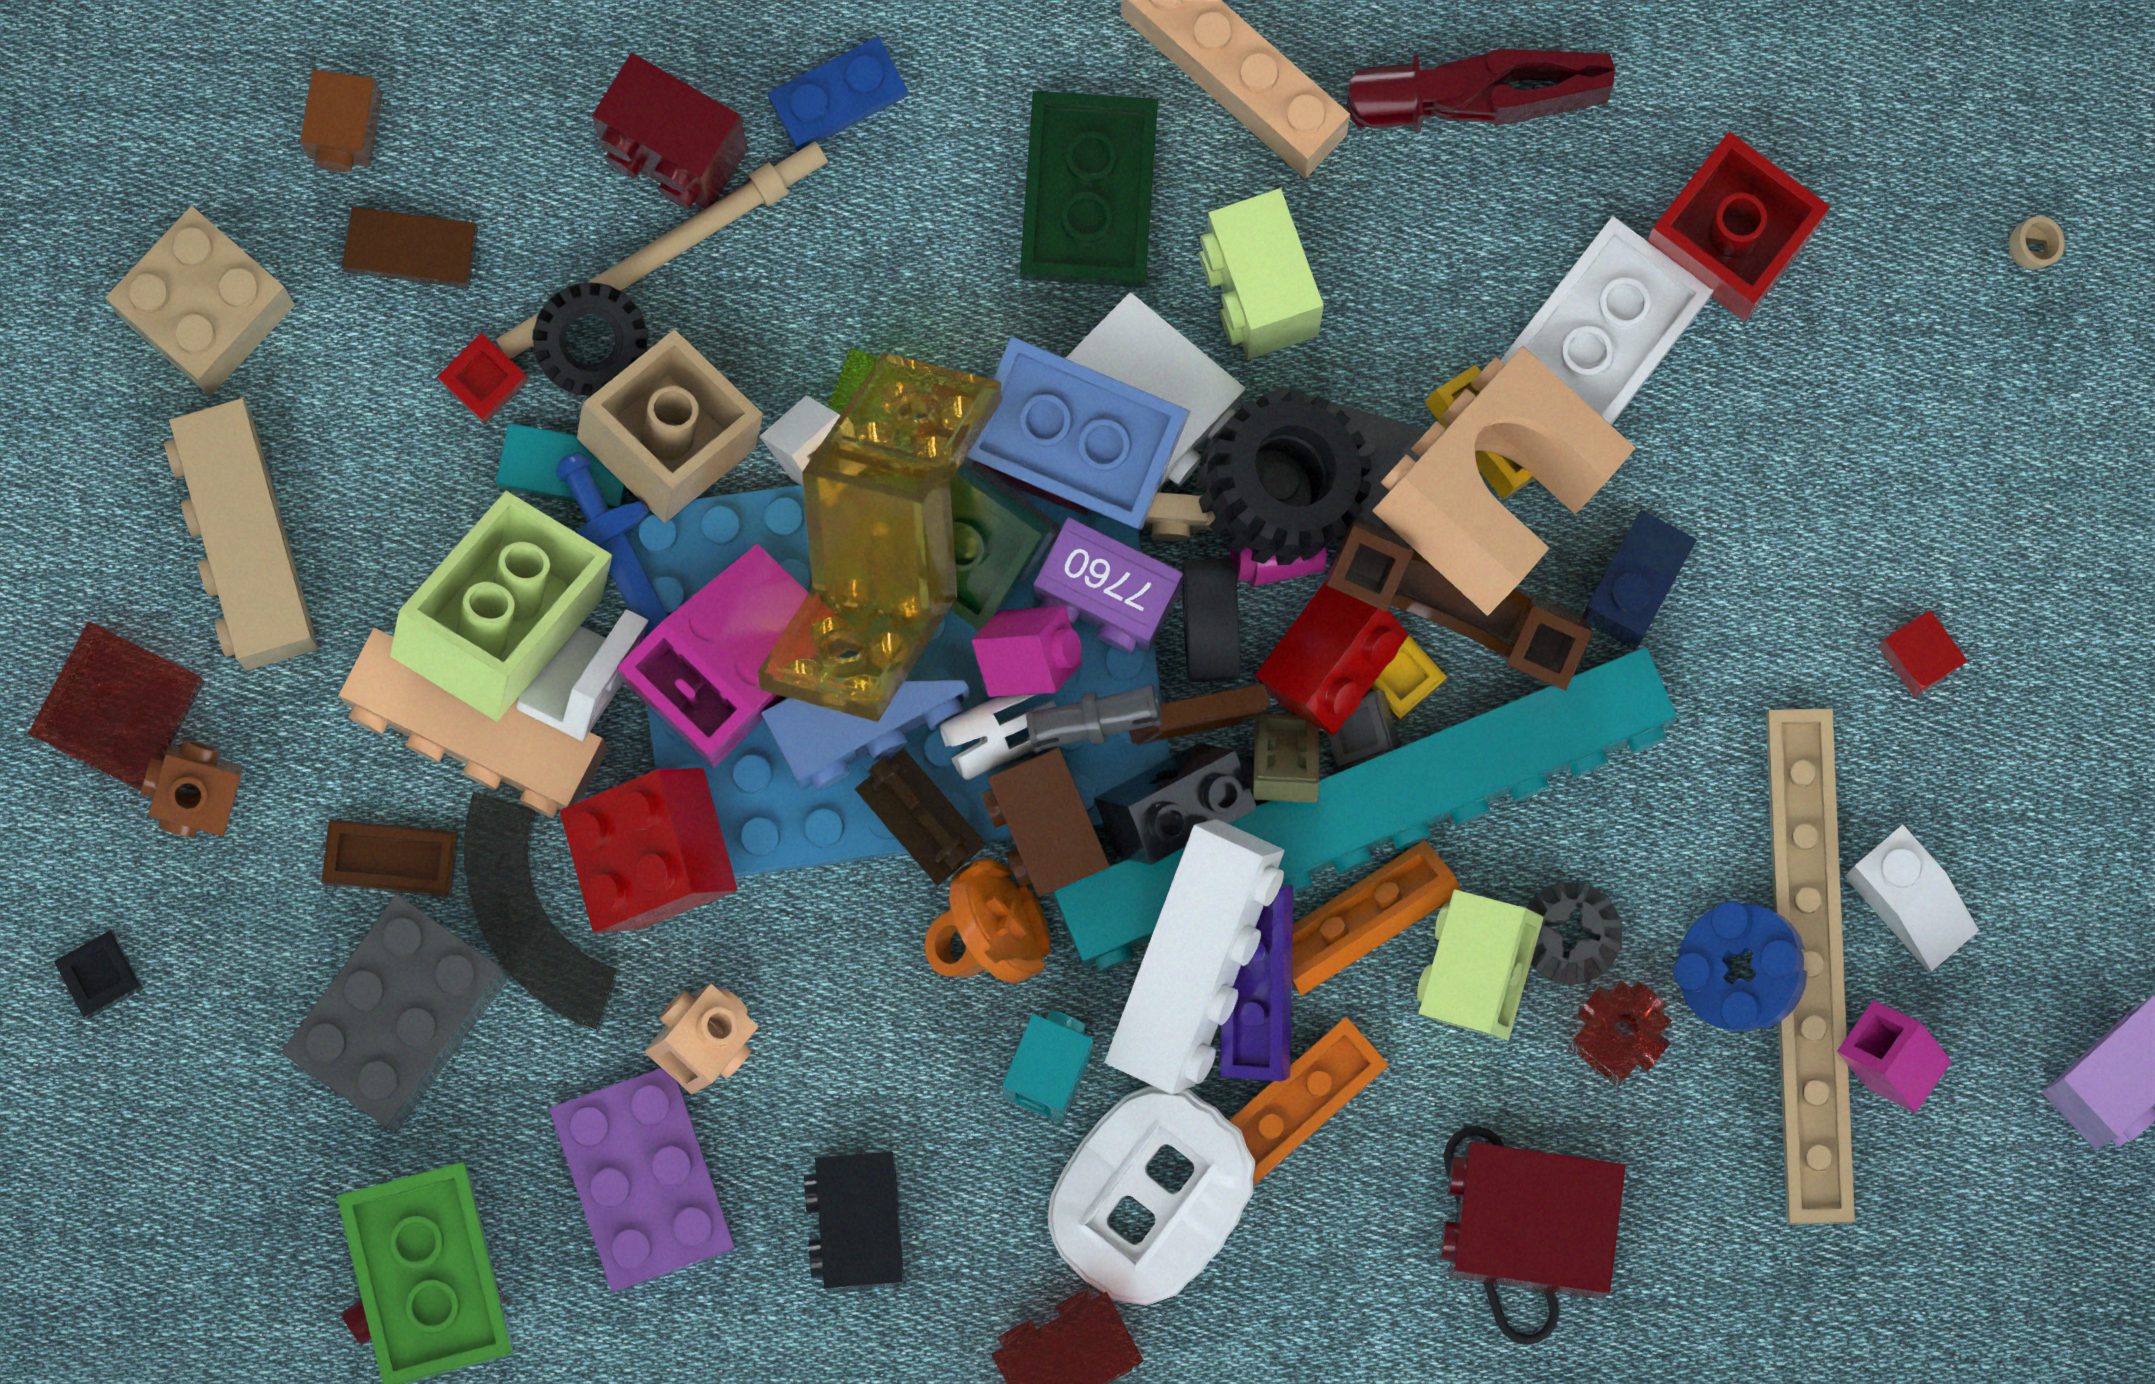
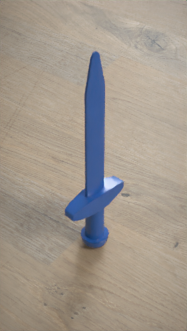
M579 452L569 454L558 462L556 472L560 483L567 482L587 521L576 533L613 555L609 572L631 612L649 620L644 635L645 639L668 617L626 536L647 515L649 509L644 502H635L609 510L589 471L593 467L590 459Z

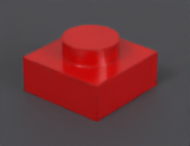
M482 332L437 376L439 382L484 425L529 381L527 375Z

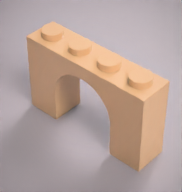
M1524 346L1506 364L1495 356L1470 384L1479 394L1475 396L1466 388L1441 416L1450 426L1446 429L1436 421L1411 448L1420 459L1415 462L1406 454L1380 482L1390 492L1373 509V512L1487 616L1525 578L1550 548L1489 491L1479 473L1475 451L1493 452L1516 462L1529 471L1536 480L1576 514L1636 449Z

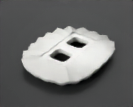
M1149 1085L1127 1093L1101 1117L1083 1138L1055 1184L1048 1206V1229L1053 1244L1061 1259L1085 1282L1113 1300L1147 1306L1176 1296L1188 1282L1203 1271L1208 1262L1222 1249L1227 1237L1239 1223L1242 1211L1253 1195L1255 1160L1246 1146L1241 1129L1227 1120L1215 1106L1203 1101L1190 1089H1185L1171 1095ZM1165 1144L1174 1147L1194 1165L1193 1174L1178 1193L1168 1191L1147 1172L1149 1162ZM1125 1196L1133 1197L1155 1216L1154 1226L1139 1244H1132L1109 1225L1110 1214Z

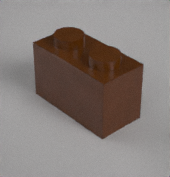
M1059 746L1045 749L1042 752L1035 753L987 774L991 789L980 794L995 829L1007 824L1017 848L1005 853L1020 888L1032 883L1037 896L1041 897L1110 867Z

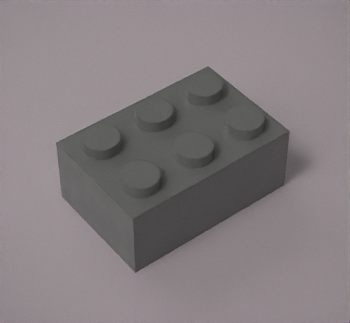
M396 894L281 1053L396 1134L509 976L500 966Z

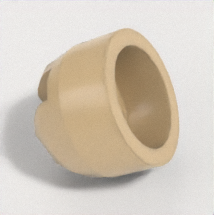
M2036 216L2021 222L2009 237L2010 256L2017 265L2026 269H2041L2058 261L2064 251L2065 240L2062 230L2056 222L2048 217ZM2026 244H2044V252L2030 251Z

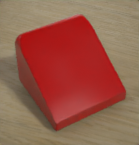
M1931 610L1887 636L1878 646L1914 698L1968 662Z

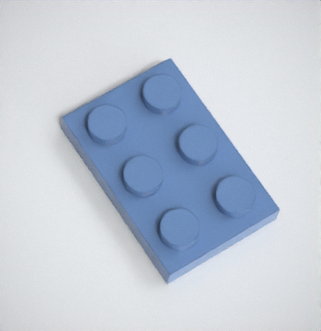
M1011 336L962 455L1142 530L1191 411Z

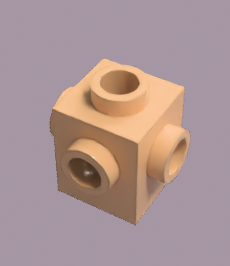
M710 983L692 995L683 990L669 1003L659 1016V1019L666 1026L644 1052L692 1095L712 1084L719 1074L725 1079L729 1078L744 1063L752 1051L745 1043L759 1026L747 1016L748 1010L745 1004L736 995L723 988L717 989Z

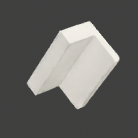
M626 609L607 638L583 626H579L519 696L516 708L520 712L583 742L622 685L623 680L617 670V666L643 641L649 620Z

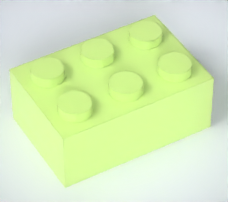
M505 491L399 610L390 657L498 722L602 601L613 555L510 492Z

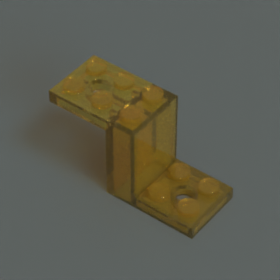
M886 352L881 354L802 472L813 588L759 668L760 690L879 722L957 598L950 481L1002 402L1000 381ZM918 413L929 415L921 419H912ZM847 650L858 652L857 655L849 658H836Z

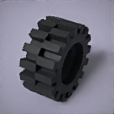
M591 282L568 286L550 297L536 317L537 320L532 337L536 360L543 373L560 388L576 395L592 396L648 351L647 339H649L648 328L643 320L644 316L629 296L612 286ZM586 314H595L606 319L612 326L615 334V345L612 353L604 361L592 365L583 364L575 360L568 352L565 342L566 332L570 324L576 318Z

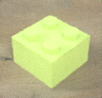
M1281 188L1208 212L1207 234L1200 236L1203 251L1199 252V258L1210 288L1220 285L1223 291L1221 298L1224 309L1220 310V316L1231 346L1241 343L1246 358L1249 360L1319 336L1324 305Z

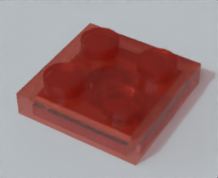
M88 621L28 734L32 738L141 792L150 758L163 761L167 745L172 744L205 681L200 676Z

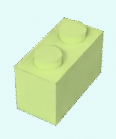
M1454 889L1450 903H1445L1442 906L1437 917L1435 937L1439 940L1433 964L1425 967L1419 980L1417 998L1422 1003L1418 1014L1438 1022L1509 1041L1544 917L1520 906Z

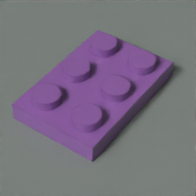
M664 1069L654 1070L549 1108L610 1289L613 1293L736 1250L679 1083Z

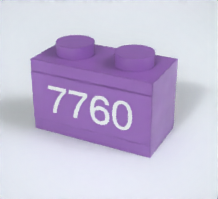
M1068 517L1033 585L1034 597L1043 601L1040 607L1066 606L1071 625H1074L1078 618L1100 629L1097 637L1115 649L1125 653H1132L1134 647H1137L1149 653L1183 586V573Z

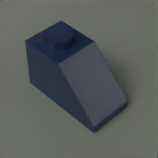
M1641 510L1617 550L1582 616L1587 619L1591 627L1637 650L1697 539Z

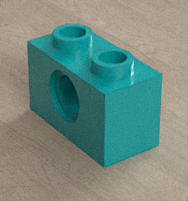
M1054 1010L1049 1011L1046 1019L1032 1013L1002 1084L1004 1100L1063 1124L1093 1054V1038L1085 1035L1084 1029L1086 1024Z

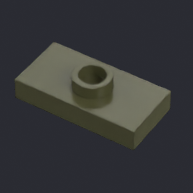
M1260 713L1255 716L1253 800L1318 803L1319 727L1299 715Z

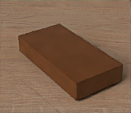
M352 207L342 268L345 273L469 289L478 226L474 222Z
M1265 684L1160 704L1163 724L1157 727L1154 725L1129 731L1132 744L1137 743L1138 746L1244 724L1267 710V706L1270 705Z
M329 819L321 883L324 886L451 898L459 835L454 831Z

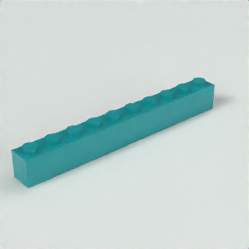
M1646 646L1573 676L1566 691L1551 685L1319 781L1318 803L1271 800L1257 806V809L1229 823V825L1285 850L1278 869L1284 872L1282 884L1293 885L1294 895L1313 885L1310 876L1332 866H1334L1337 875L1350 872L1371 862L1373 859L1369 851L1393 842L1396 850L1411 847L1431 837L1432 834L1429 827L1452 818L1455 826L1469 823L1491 812L1488 805L1490 801L1511 793L1514 802H1518L1548 789L1550 786L1546 778L1570 769L1573 778L1605 766L1609 763L1605 754L1629 745L1632 754L1658 745L1667 739L1664 730L1672 726L1677 715ZM1185 847L1152 865L1127 859L1053 891V899L1083 969L1094 964L1097 965L1099 972L1117 968L1135 958L1132 951L1133 948L1150 942Z

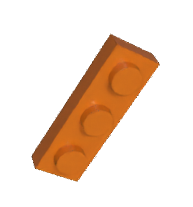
M1426 840L1416 844L1293 924L1292 985L1300 996L1450 901L1454 889L1462 891L1456 876Z
M1347 1017L1341 1020L1290 1066V1078L1284 1081L1271 1082L1229 1120L1241 1129L1246 1146L1255 1160L1253 1187L1388 1068L1389 1064Z

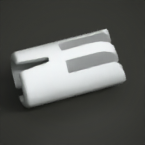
M1036 694L998 696L944 720L940 725V731L946 747L950 745L951 747L980 738L978 743L951 758L961 777L965 780L973 779L1034 751L1030 736L1009 747L1005 737L1027 728L1026 713L1033 710L1035 712L1057 707L1055 701H1047L998 723L994 713L1021 703Z

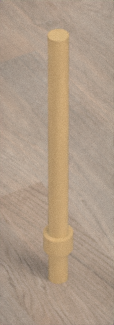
M816 141L775 166H772L770 162L766 163L748 175L750 180L748 183L588 282L606 284L622 291L763 202L769 207L789 194L787 187L828 163L826 156ZM539 312L495 339L502 352L510 360L534 345L532 340L533 329L535 328L536 317Z

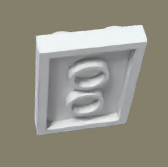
M1612 216L1501 358V361L1506 364L1524 346L1612 426L1708 302L1714 290Z

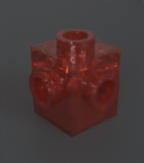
M1620 980L1611 993L1599 986L1576 1016L1585 1025L1567 1048L1618 1088L1636 1065L1648 1072L1671 1042L1662 1035L1672 1021L1662 1013L1667 1005L1656 993L1639 982H1636L1631 988ZM1615 1022L1626 1023L1631 1028L1632 1036L1626 1037L1619 1034L1615 1028Z

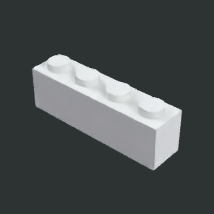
M1218 819L1193 826L1104 1063L1171 1095L1204 1081L1215 1059L1216 1050L1210 1047L1218 1024L1223 1025L1228 1020L1237 1002L1238 990L1233 988L1240 966H1245L1249 963L1258 947L1261 931L1255 927L1263 906H1269L1273 902L1281 887L1284 872L1278 869L1283 857L1284 849Z

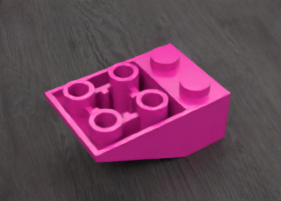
M756 544L665 618L617 666V670L623 682L711 767L715 768L763 720L761 712L780 703L849 631L762 547Z

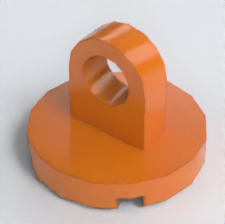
M990 858L975 860L958 870L950 881L949 902L951 909L931 923L926 933L924 945L926 959L932 969L940 975L967 978L986 969L997 979L1015 984L1026 981L1045 968L1046 962H1043V957L1050 954L1051 946L1047 919L1033 892L1027 886L1017 888L1008 878L1014 872L1007 865ZM958 930L966 948L962 958L956 962L951 955L950 942L953 934Z

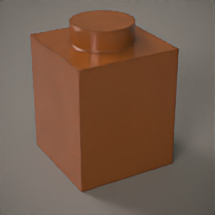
M312 70L300 143L307 157L315 160L316 166L334 172H350L353 165L371 166L382 94L375 78Z

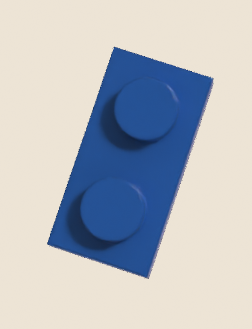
M879 36L768 92L769 101L797 152L814 141L818 143L908 97L907 88Z

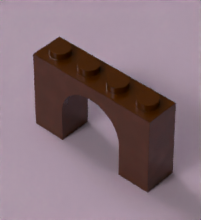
M1359 517L1355 521L1353 520L1348 529H1346L1327 571V586L1386 612L1389 606L1442 625L1504 657L1506 665L1564 691L1567 690L1593 633L1585 617L1518 587H1515L1487 616L1398 534Z

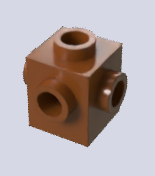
M183 740L181 748L168 744L163 761L150 758L140 795L152 798L148 816L160 819L158 827L176 835L196 837L197 830L224 837L240 782L242 765L219 759V749L201 742ZM191 783L197 786L199 791L188 794L183 792L179 786Z

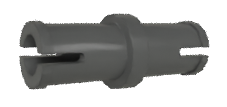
M1153 684L1147 685L1145 688L1099 698L1096 692L1082 695L1081 702L1035 712L1032 710L1026 713L1028 732L1035 753L1042 752L1044 749L1085 740H1091L1093 745L1107 742L1108 735L1154 725L1157 727L1163 724L1160 703Z

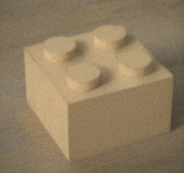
M192 205L105 297L120 319L209 397L295 306L287 290L280 282Z
M674 329L582 403L577 439L665 524L755 450L763 413Z

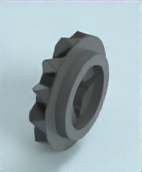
M1558 882L1536 894L1526 907V909L1544 917L1530 965L1545 978L1557 983L1570 985L1586 983L1602 975L1615 961L1622 946V919L1611 903L1609 896L1602 894L1585 882ZM1575 907L1580 908L1579 917L1581 918L1580 928L1590 932L1589 936L1597 937L1598 941L1589 939V941L1578 940L1574 948L1569 951L1568 958H1563L1562 955L1565 948L1562 946L1563 936L1553 932L1554 928L1544 926V923L1550 925L1555 923L1565 924L1570 915H1573Z

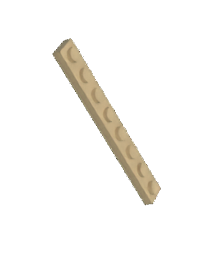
M1833 709L1768 710L1766 713L1773 907L1774 911L1786 918L1801 936L1805 949H1801L1804 956L1803 970L1807 971L1806 987L1799 1003L1784 1020L1778 1023L1787 1225L1852 1224L1855 1222L1849 1074L1847 1063L1837 1053L1838 1048L1847 1037Z

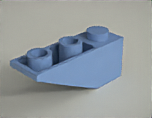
M965 680L818 682L761 712L769 733L800 790L813 784L816 790L820 791L846 778L851 773L848 765L862 757L871 754L875 761L898 751L908 742L904 735L927 723L930 730L940 728L944 720L964 712L961 705L970 700V693Z

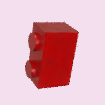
M1326 579L1254 677L1261 684H1265L1266 690L1283 708L1301 716L1334 736L1346 719L1357 709L1361 699L1384 668L1395 658L1399 648L1409 634L1389 610L1386 612L1327 586Z

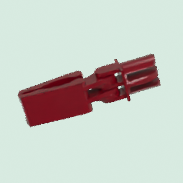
M1498 49L1492 50L1488 54L1445 63L1435 69L1424 70L1419 68L1418 55H1413L1412 63L1368 67L1363 70H1357L1350 79L1346 110L1350 113V120L1358 127L1386 128L1412 125L1415 126L1416 133L1421 132L1423 118L1433 116L1443 120L1487 122L1493 125L1512 124L1607 103L1613 87L1616 69L1610 54ZM1522 80L1549 81L1557 85L1536 90H1516L1507 84Z

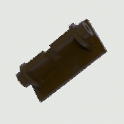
M904 748L891 759L888 755L880 759L868 771L870 776L855 788V791L937 887L987 846Z

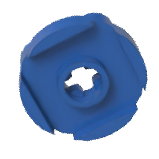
M1727 901L1702 915L1691 926L1679 949V957L1674 964L1673 975L1675 982L1681 987L1688 1006L1698 1017L1710 1025L1733 1032H1750L1758 1028L1766 1029L1784 1020L1795 1009L1804 993L1807 971L1803 970L1804 956L1801 949H1805L1798 931L1779 913L1757 904ZM1748 950L1751 951L1754 957L1750 962V967L1756 972L1753 979L1748 981L1739 978L1733 983L1729 977L1732 970L1729 966L1731 958L1734 955L1743 956Z

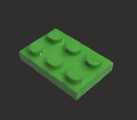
M465 1162L336 1196L382 1384H407L514 1355L468 1167Z

